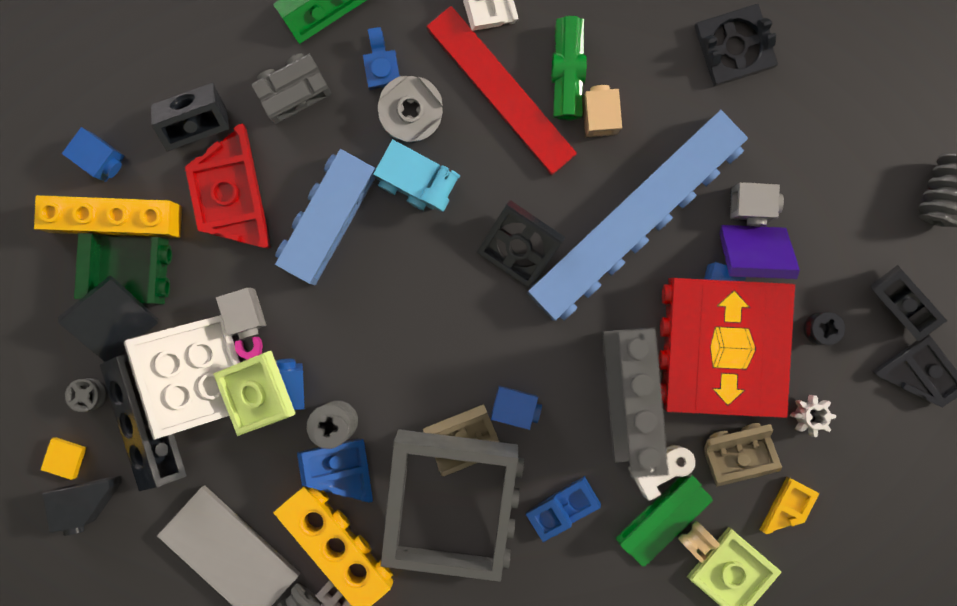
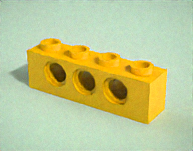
M36 196L34 229L49 233L65 234L92 233L96 235L180 238L182 206L167 200Z
M303 486L273 513L351 606H372L391 590L393 579L391 578L393 576L392 571L388 567H381V560L377 562L370 553L372 550L371 546L361 535L356 537L350 530L348 518L340 510H333L327 502L329 497L325 491ZM311 512L320 514L323 518V526H312L308 521V514ZM332 538L342 540L345 550L342 552L333 551L329 546V540ZM352 564H361L365 567L367 574L363 577H356L352 574L350 566Z

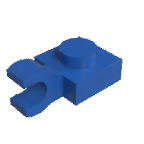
M381 27L368 29L372 54L363 55L369 90L384 88L389 82L400 77L395 50L386 51Z

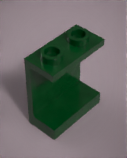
M78 233L74 299L80 300L111 275L140 303L165 304V298L169 296L170 281L166 278L167 265H170L172 260V248L168 245L169 240L160 237H151L150 239Z

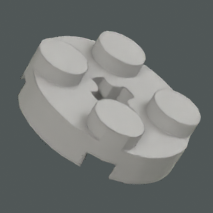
M400 76L389 82L382 90L377 106L379 121L384 130L393 138L406 143L422 141L432 135L440 125L443 113L442 98L436 87L428 80L414 76ZM407 101L410 104L416 102L419 105L416 109L418 116L415 118L411 115L405 117L402 114L404 110L403 102Z

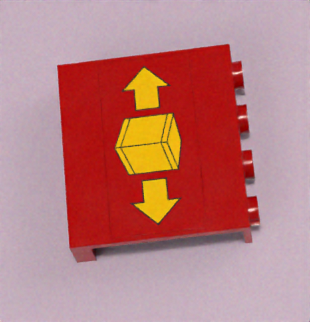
M668 278V284H664L662 288V303L666 304V317H662L660 322V336L665 337L664 350H660L658 355L659 370H663L662 383H660L662 408L667 412L787 418L795 284Z

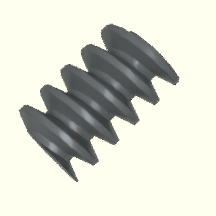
M944 153L937 158L938 166L933 168L932 175L934 178L928 181L927 187L929 190L924 192L923 200L925 202L919 205L918 211L921 215H918V217L936 226L957 227V221L951 218L952 215H957V154Z
M332 401L316 408L310 414L307 421V433L310 440L316 446L323 449H333L340 446L355 433L358 426L357 413L350 404L344 401ZM333 418V423L328 422V420ZM333 424L338 425V428L334 430Z

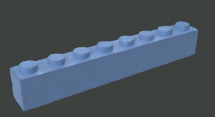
M720 110L543 276L527 294L553 321L559 317L563 321L567 319L578 308L574 303L583 294L586 298H589L601 287L598 280L606 272L612 276L626 263L622 259L630 250L634 253L638 252L649 241L646 235L654 227L659 231L672 220L673 217L669 213L677 205L683 209L697 196L693 190L701 183L705 186L710 184L720 174L717 168L725 160L730 164L743 153L744 150L741 148V145L748 137Z

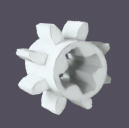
M809 395L808 402L795 401L798 407L796 412L791 413L790 416L796 418L799 422L796 425V430L802 432L808 428V434L813 437H817L818 430L831 431L828 425L831 419L836 418V415L831 414L828 409L831 404L830 401L822 400L818 403L816 395ZM811 410H816L813 414L816 418L814 422L811 421L813 418L810 414Z

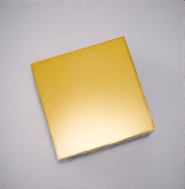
M57 437L51 438L41 470L70 480L76 479L87 447Z

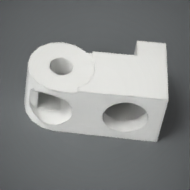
M679 445L668 446L666 451L669 475L634 478L643 497L650 501L661 495L657 486L675 476L683 477L689 475L695 467V457L690 450Z

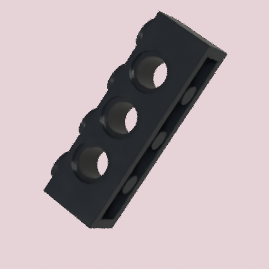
M128 355L118 356L100 364L138 490L144 491L187 477L174 433L153 440Z

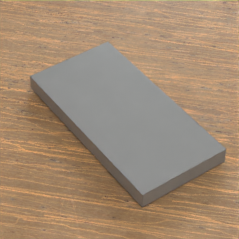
M205 485L197 491L157 535L232 606H272L300 575V572Z

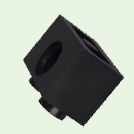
M213 82L151 105V125L166 151L229 129L227 109Z
M898 265L870 285L878 297L918 342L947 322V319Z

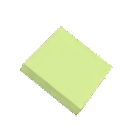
M272 351L265 352L213 374L237 436L296 414Z
M728 527L717 540L720 546L716 550L711 549L706 554V560L703 563L699 561L687 577L720 606H754L781 574V571Z

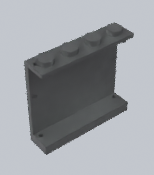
M655 328L602 331L613 460L615 463L630 461L631 478L669 475Z

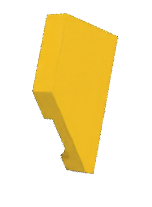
M786 477L759 530L765 534H770L784 527L805 523L819 493Z

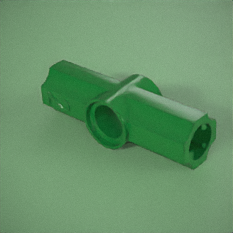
M577 16L557 18L555 24V53L552 56L551 82L554 83L553 118L560 120L581 119L583 112L582 94L583 84H585L587 57L584 54V19Z

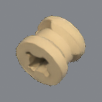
M697 520L692 524V530L688 534H682L678 538L701 563L706 560V554L711 549L716 550L720 546L719 542Z

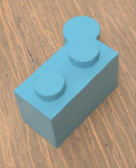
M393 139L373 174L380 181L378 186L393 195L399 191L409 196L407 202L423 211L427 206L444 212L450 201L448 196L460 177L453 170L450 173L448 167L440 166Z

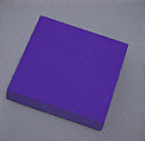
M721 225L719 235L729 276L778 279L798 278L800 268L787 228Z

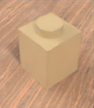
M609 85L591 87L590 91L585 92L582 99L585 137L618 135L622 129L619 89H610Z

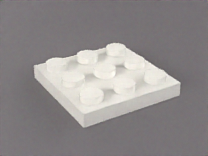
M221 315L124 341L153 440L229 416L213 374L236 365L240 361L235 351L232 336H227Z

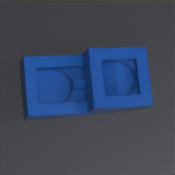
M584 476L526 512V516L542 542H545L571 528L572 523L598 510L601 507V503Z

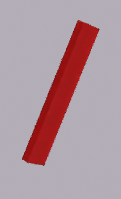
M452 6L426 26L429 33L551 176L577 155L572 146L479 37L471 31V28Z

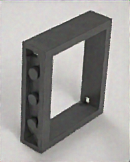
M398 429L393 447L381 567L501 582L502 569H509L511 549L506 548V541L514 537L515 519L510 518L511 508L517 509L520 488H514L515 478H522L524 458H518V444ZM409 454L506 466L493 558L399 546Z

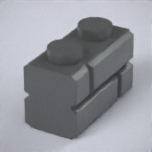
M300 53L290 57L286 61V66L277 71L274 69L263 71L257 76L258 81L251 84L268 117L274 124L332 95L310 53L305 56Z

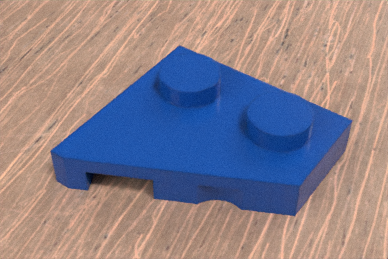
M358 438L345 441L333 449L318 447L297 452L303 486L368 503L373 502L364 439Z

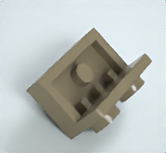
M484 404L423 428L424 433L499 442ZM435 457L441 476L449 475L477 463Z
M754 423L743 427L740 432L729 434L728 431H721L709 437L710 439L706 441L703 451L716 487L779 472L782 469L771 439L773 433L771 424L761 426L760 423Z

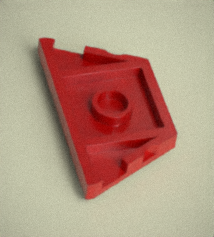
M238 124L233 128L235 131L221 142H215L207 149L203 156L196 157L185 166L197 229L200 232L268 249L271 248L248 133L244 124Z

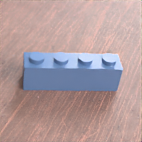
M342 149L339 150L337 155L332 154L325 164L324 171L326 175L320 184L318 182L315 183L308 195V200H310L305 212L300 211L292 223L294 231L288 241L283 240L275 254L278 260L275 265L309 284L316 285L375 180L373 174L376 169Z

